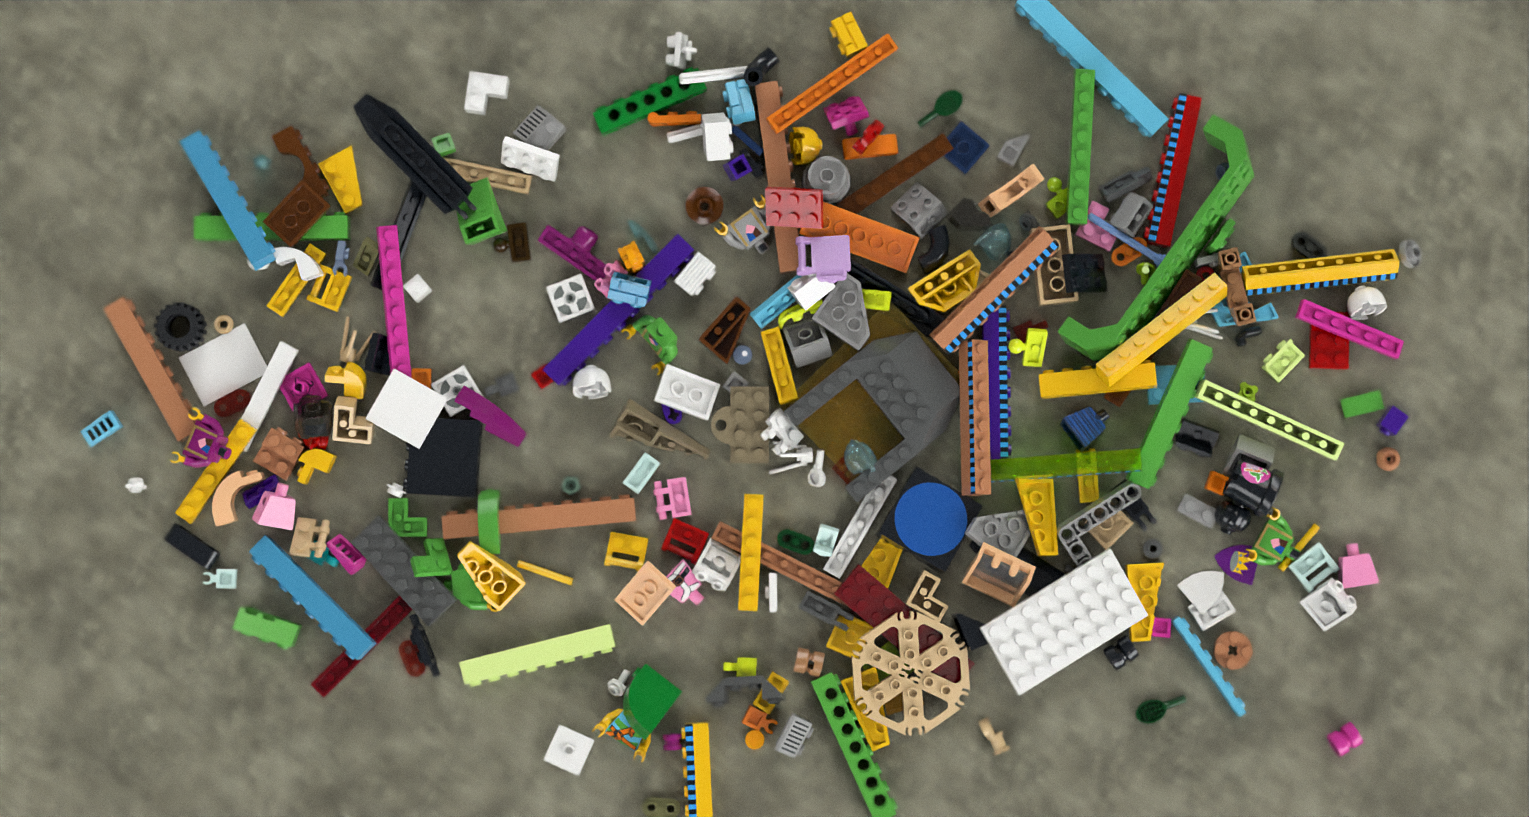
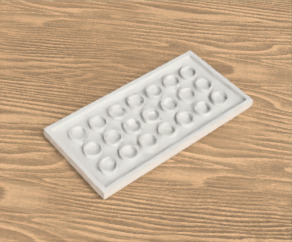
M1107 549L981 626L980 630L1015 692L1020 696L1147 617L1148 614L1112 550Z

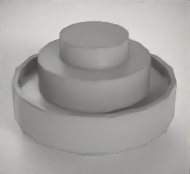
M1405 240L1399 246L1398 259L1407 268L1417 267L1421 262V249L1414 240Z

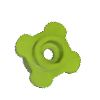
M1242 382L1237 394L1254 402L1258 387Z

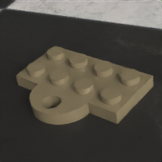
M730 386V405L719 408L713 415L711 421L712 432L719 441L730 444V463H769V438L764 441L760 436L768 427L765 421L769 418V386ZM717 420H724L727 424L726 427L722 430L717 429L715 426Z

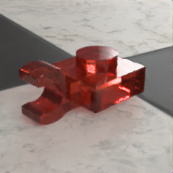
M1029 320L1013 327L1017 339L1025 343L1028 328L1046 329L1049 326L1046 320L1035 325Z

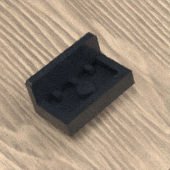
M372 333L364 370L387 376L391 375L387 336Z
M1183 418L1181 428L1175 436V445L1183 451L1190 450L1200 457L1211 458L1212 450L1220 431Z

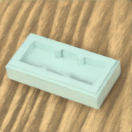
M645 452L623 481V484L639 494L661 463Z

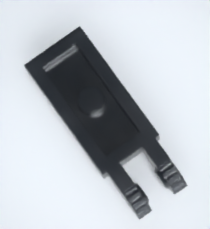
M1126 479L1122 480L1119 484H1117V485H1116L1114 488H1112L1110 491H1112L1113 489H1115V488L1118 487L1119 485L1123 484V483L1126 482L1127 480H1126ZM1129 487L1127 495L1134 494L1135 490ZM1141 498L1124 508L1131 519L1144 532L1148 529L1146 524L1139 518L1141 515L1145 514L1152 524L1157 522Z

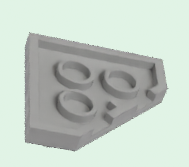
M847 273V278L836 283V287L828 294L813 315L812 320L857 351H860L869 339L870 332L861 282Z
M1024 510L973 518L964 534L980 547L985 542L1017 557L1031 532ZM1001 563L1006 568H1010L1009 566Z

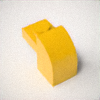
M347 362L345 368L340 366L328 367L325 374V382L344 384V397L364 398L367 391V378L364 370L359 365Z
M320 449L306 451L298 459L305 463V465L299 468L297 473L299 478L297 481L308 485L315 468L325 473H330L337 456Z

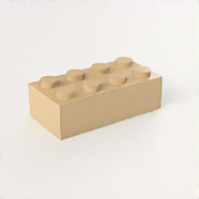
M1070 224L1041 227L1059 246L1056 248V253L1051 257H1047L1043 261L1042 267L1034 271L1038 307L1076 303L1079 301L1078 293H1066L1062 261L1063 254H1073ZM1032 228V229L1030 230V235H1031L1037 228Z

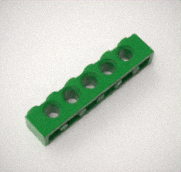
M690 67L682 72H696L699 71L698 67L695 69H693V67ZM671 75L663 83L658 84V82L650 84L647 90L642 92L641 90L634 91L626 99L621 97L614 100L610 106L602 105L596 108L593 116L604 137L647 118L651 112L659 113L707 92V87L704 82L690 83V86L683 90L679 87V76ZM664 89L672 91L669 97H664L661 93ZM648 96L655 99L651 105L644 103L645 98ZM635 104L637 109L635 112H628L627 106ZM616 111L620 114L616 120L609 118L611 112Z

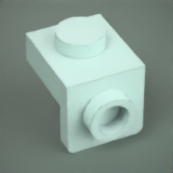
M821 524L813 552L820 556L831 557L839 529Z

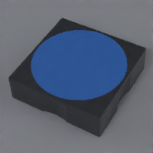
M916 466L901 489L896 503L886 515L875 535L898 549L909 552L918 561L943 574L965 539V531L973 518L978 516L983 505L967 496H963L961 492Z

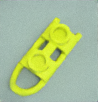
M822 299L807 310L801 308L799 304L784 310L778 319L779 328L783 329L785 322L791 318L794 322L803 319V313L808 311L811 314H815L823 303Z

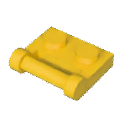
M320 264L324 276L316 278L310 295H307L306 300L338 312L352 276L347 275L345 277L339 271L334 275L332 268ZM328 273L331 275L322 298L319 299L317 296Z
M611 531L604 565L636 569V572H638L644 565L649 539ZM613 552L639 556V560L635 562L614 558L612 555Z

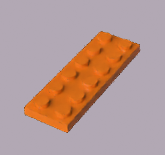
M823 202L824 227L822 229L800 228L799 234L806 237L848 235L850 253L907 273L920 238Z

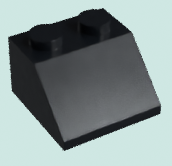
M960 613L952 614L960 636L967 646V650L972 651L988 644L980 630V627L985 625L984 623Z

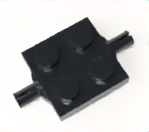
M417 614L409 616L413 624L410 639L413 645L418 647V659L420 663H424L425 666L428 665L433 677L441 675L425 629L420 624Z

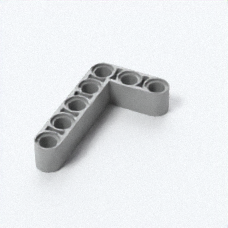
M1124 482L1057 526V536L1077 567L1081 566L1084 561L1092 559L1080 536L1138 500L1141 496V488L1135 482ZM1129 487L1136 488L1134 494L1127 495V490ZM1118 497L1119 503L1111 505L1110 501L1112 498ZM1103 508L1101 515H1094L1095 509ZM1081 518L1087 519L1084 526H1078V521ZM1064 529H1070V534L1068 536H1061V533ZM1074 545H1081L1078 552H1072Z

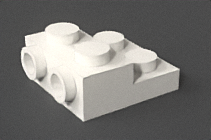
M710 538L691 573L695 574L697 580H705L711 583L715 590L726 591L741 563V555Z
M1333 577L1318 586L1315 591L1300 601V604L1324 632L1352 615L1357 608L1355 598L1351 595L1348 596L1343 591V584L1338 580L1335 581Z

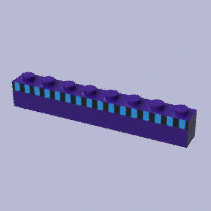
M1001 306L997 311L992 312L988 316L987 321L982 325V340L988 341L990 460H1007L1008 456L1012 454L1011 444H1008V436H1011V425H1008V417H1011V406H1008L1007 399L1011 398V387H1007V379L1011 377L1010 367L1007 368V360H1010V350L1007 348V341H1010V329H1007L1006 323L1010 321V311L1006 310V306Z

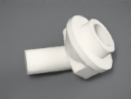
M624 669L618 680L614 678L608 682L609 692L614 696H622L626 691L624 684L631 672Z

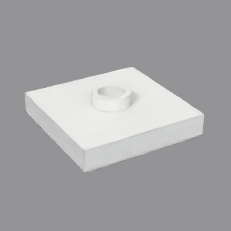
M769 573V587H765V598H769L770 612L777 611L776 573Z
M559 724L544 757V761L579 776L595 740Z

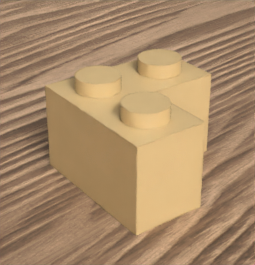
M337 397L334 405L332 440L362 444L372 443L375 424L368 421L365 416H356L357 398Z
M922 570L905 604L940 623L949 607L932 597L941 579Z

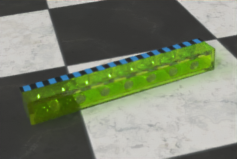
M1140 448L990 460L991 482L1142 471Z

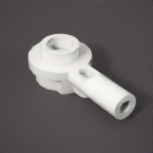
M822 449L817 450L814 468L808 474V482L814 487H821L826 481L825 473L822 470L825 450Z

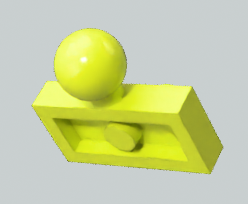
M1028 328L1025 343L1020 339H1012L1008 344V348L1014 354L1024 351L1022 357L1023 366L1042 367L1048 331L1047 329Z

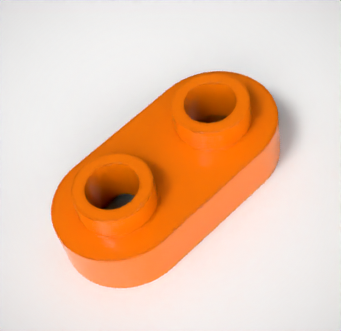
M1133 238L1137 242L1147 247V243L1143 238ZM1124 243L1112 252L1111 261L1114 265L1123 267L1143 254ZM1118 254L1123 255L1122 261L1117 259Z

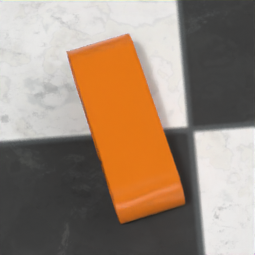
M896 134L879 135L872 144L867 146L868 149L862 155L852 148L854 143L861 137L842 140L844 160L899 154Z

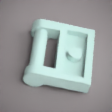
M1319 542L1288 566L1308 593H1311L1314 587L1331 573H1336L1340 570ZM1325 562L1328 564V567L1310 581L1306 579L1308 575Z

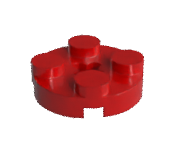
M875 119L864 130V135L854 143L852 148L862 155L868 149L867 146L872 144L879 136L885 125Z

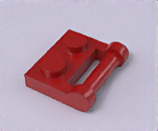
M674 518L660 550L670 551L690 560V563L696 565L709 533ZM671 539H676L696 548L695 553L693 554L670 544Z

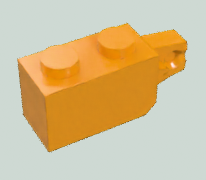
M635 241L617 249L629 273L633 272L636 274L646 265Z

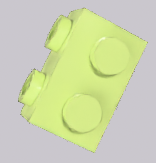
M1283 339L1276 346L1278 350L1273 355L1270 353L1263 360L1264 365L1261 368L1277 383L1305 356L1293 344L1294 341L1292 339L1287 341Z

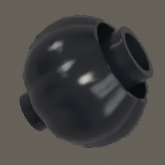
M1234 499L1231 502L1223 501L1215 510V520L1222 527L1220 531L1231 535L1232 532L1244 531L1251 522V513L1245 508L1246 506Z

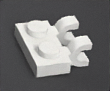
M781 408L776 409L765 421L768 427L760 434L764 441L768 438L773 439L777 435L780 442L772 449L776 455H779L780 452L785 453L787 450L794 449L804 437Z

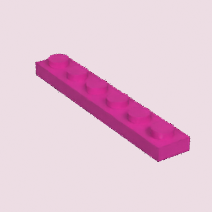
M1306 299L1300 301L1295 316L1297 319L1390 358L1399 359L1404 343L1403 340Z

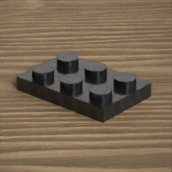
M1103 254L1062 255L1066 293L1107 292Z

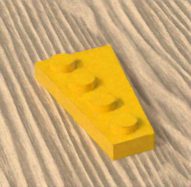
M1016 479L1015 482L1037 556H1057L1058 542L1053 479Z

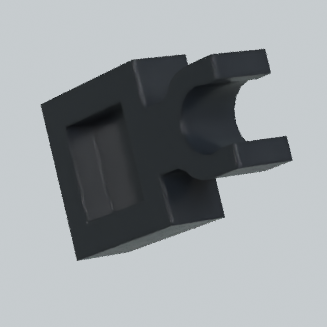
M746 148L739 152V155L744 154L753 170L751 173L758 181L763 177L762 171H764V168L759 161L755 162Z

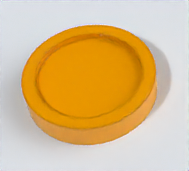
M751 730L746 734L745 743L751 749H759L764 744V736L760 731Z

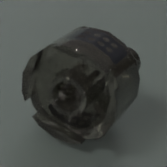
M309 395L300 398L299 403L293 405L294 428L301 438L325 437L331 434V429L333 428L332 404L327 398L325 401L321 399V396Z

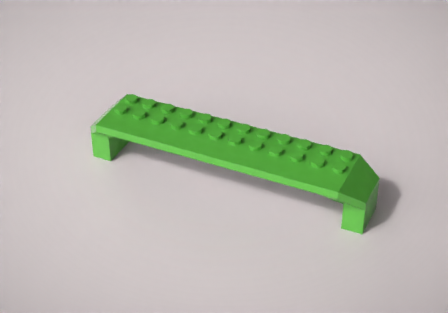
M1215 114L1211 116L1202 130L1208 144L1227 154L1229 168L1118 324L1090 330L1068 316L1058 330L1065 344L1092 361L1102 360L1152 321L1185 270L1189 269L1255 176L1243 131Z

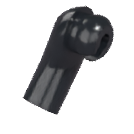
M1254 326L1244 329L1235 336L1236 345L1238 347L1245 346L1247 344L1246 338L1261 335V327Z

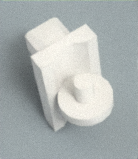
M676 32V35L667 37V47L675 48L674 54H667L666 64L677 67L680 70H685L686 62L691 61V54H697V49L692 48V41H688V36L682 34V32Z

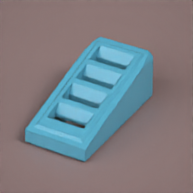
M110 410L80 432L89 446L93 447L124 426L115 412ZM107 419H110V421L113 424V427H110V425L106 421ZM101 423H103V424L105 425V427L107 428V431H106V432L104 431V429H103L102 426L100 425ZM96 426H97V428L99 429V431L101 432V435H100V436L97 434V432H96L95 429H94ZM90 430L96 438L95 440H92L88 432Z

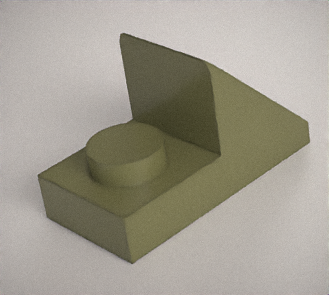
M367 236L363 240L352 266L369 276L379 262L378 243Z

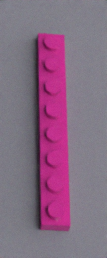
M397 225L376 227L390 374L393 369H396L412 378Z

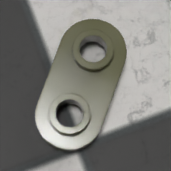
M648 797L642 804V811L648 817H676L681 810L680 803L674 798ZM653 804L655 810L650 811L648 805ZM669 805L674 806L675 810L673 812L667 810Z

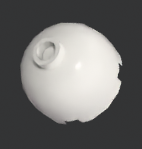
M1364 285L1355 288V291L1349 296L1347 301L1348 314L1355 321L1368 319L1366 315L1372 313L1374 316H1377L1387 308L1383 294L1376 288Z
M587 365L577 372L573 379V394L578 398H582V395L588 396V399H599L606 397L608 391L611 393V382L608 374L595 365Z

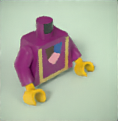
M193 407L192 409L197 411L198 415L192 416L188 414L189 418L196 420L182 452L185 456H181L178 452H172L177 454L179 459L177 461H170L172 463L182 462L183 465L200 468L209 466L211 462L218 463L221 457L228 459L232 451L226 447L228 437L224 435V430L219 421L205 413L201 414L199 408Z

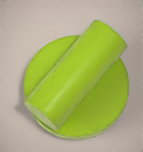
M1142 262L1136 266V272L1141 275V283L1143 285L1148 282L1149 276L1155 272V266L1149 262Z

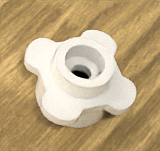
M142 478L128 479V484H125V488H128V491L132 493H139L147 488Z
M394 482L392 485L387 484L389 486L388 493L399 498L402 497L403 493L406 494L403 491V486Z

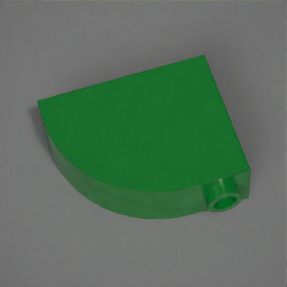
M645 663L642 668L637 667L631 675L634 679L625 691L623 709L631 728L646 740L682 691Z

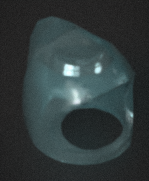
M1005 223L992 225L983 232L973 245L977 246L979 244L986 255L996 262L1011 249V235Z
M851 439L844 451V461L848 470L853 475L867 468L874 472L876 469L873 464L877 462V458L872 449L863 442Z

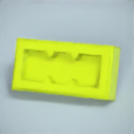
M862 289L865 309L889 311L892 292Z

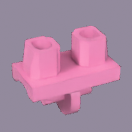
M615 260L613 264L607 263L604 268L605 278H599L594 283L597 290L602 292L606 298L613 273L618 272L626 275L628 273L618 260Z

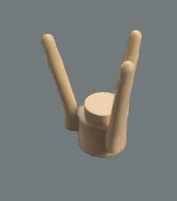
M346 317L339 360L346 363H355V360H360L361 355L369 345L372 333L359 352L356 353L357 350L352 348L357 333L356 330L353 331L349 345L346 346L350 317Z

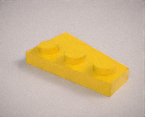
M349 146L318 163L345 214L363 206L353 146Z

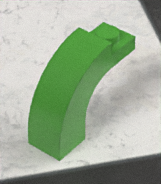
M487 489L481 491L478 496L479 544L481 548L491 554H500L499 506L501 495L500 490Z

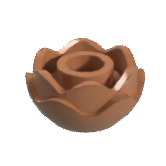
M1391 447L1381 449L1376 455L1378 467L1385 471L1396 469L1400 463L1398 451Z

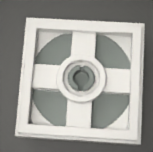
M582 274L546 287L559 323L595 310Z
M465 365L431 384L435 392L448 398L444 407L450 417L466 409V407L454 402L463 386L482 395Z

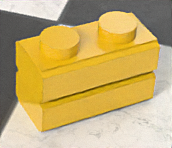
M848 12L830 22L831 27L829 31L833 38L837 37L840 43L837 47L841 55L845 54L846 58H849L868 47L852 12Z

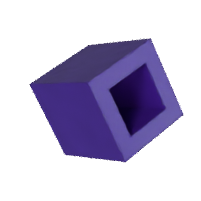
M744 154L722 165L731 182L753 171Z
M1394 405L1388 406L1376 426L1380 428L1379 431L1385 436H1395L1409 416Z

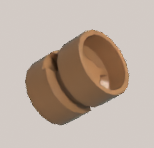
M798 647L793 671L802 674L807 671L811 676L820 677L825 653L818 651L810 653L809 649ZM809 660L814 662L813 665L808 664Z

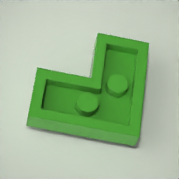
M1231 218L1227 219L1204 251L1210 255L1221 250L1227 243L1226 237L1229 238L1234 232L1235 228L1233 226L1236 222Z
M388 498V524L400 537H428V517H409V498Z
M425 539L423 544L427 556H413L410 560L414 577L451 575L453 570L444 539Z

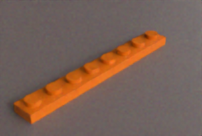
M887 33L768 116L766 121L777 135L899 49Z

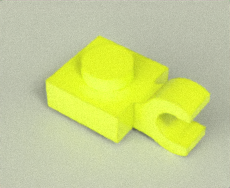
M737 657V663L724 662L723 670L737 671L736 677L756 676L757 658Z

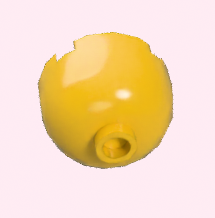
M793 127L794 132H790L788 141L791 153H793L795 158L791 160L795 165L809 164L818 157L822 149V140L809 127Z

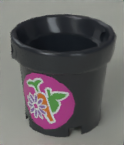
M1238 459L1229 474L1230 477L1225 483L1222 494L1252 509L1256 516L1265 518L1279 493L1284 473L1277 469L1270 471Z

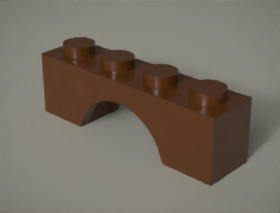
M291 125L272 135L274 143L283 156H296L302 161L304 166V177L302 180L323 199L329 196L328 190L330 187L325 179H321L319 175L321 170L318 164L312 162L310 158L312 152L309 147L303 145L301 140L304 137L300 130L295 129Z

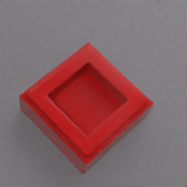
M544 364L531 374L541 390L554 382L542 370L547 364Z

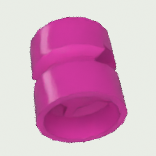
M1351 722L1341 726L1339 732L1335 730L1326 736L1329 744L1339 757L1350 752V747L1356 748L1364 743L1360 733Z

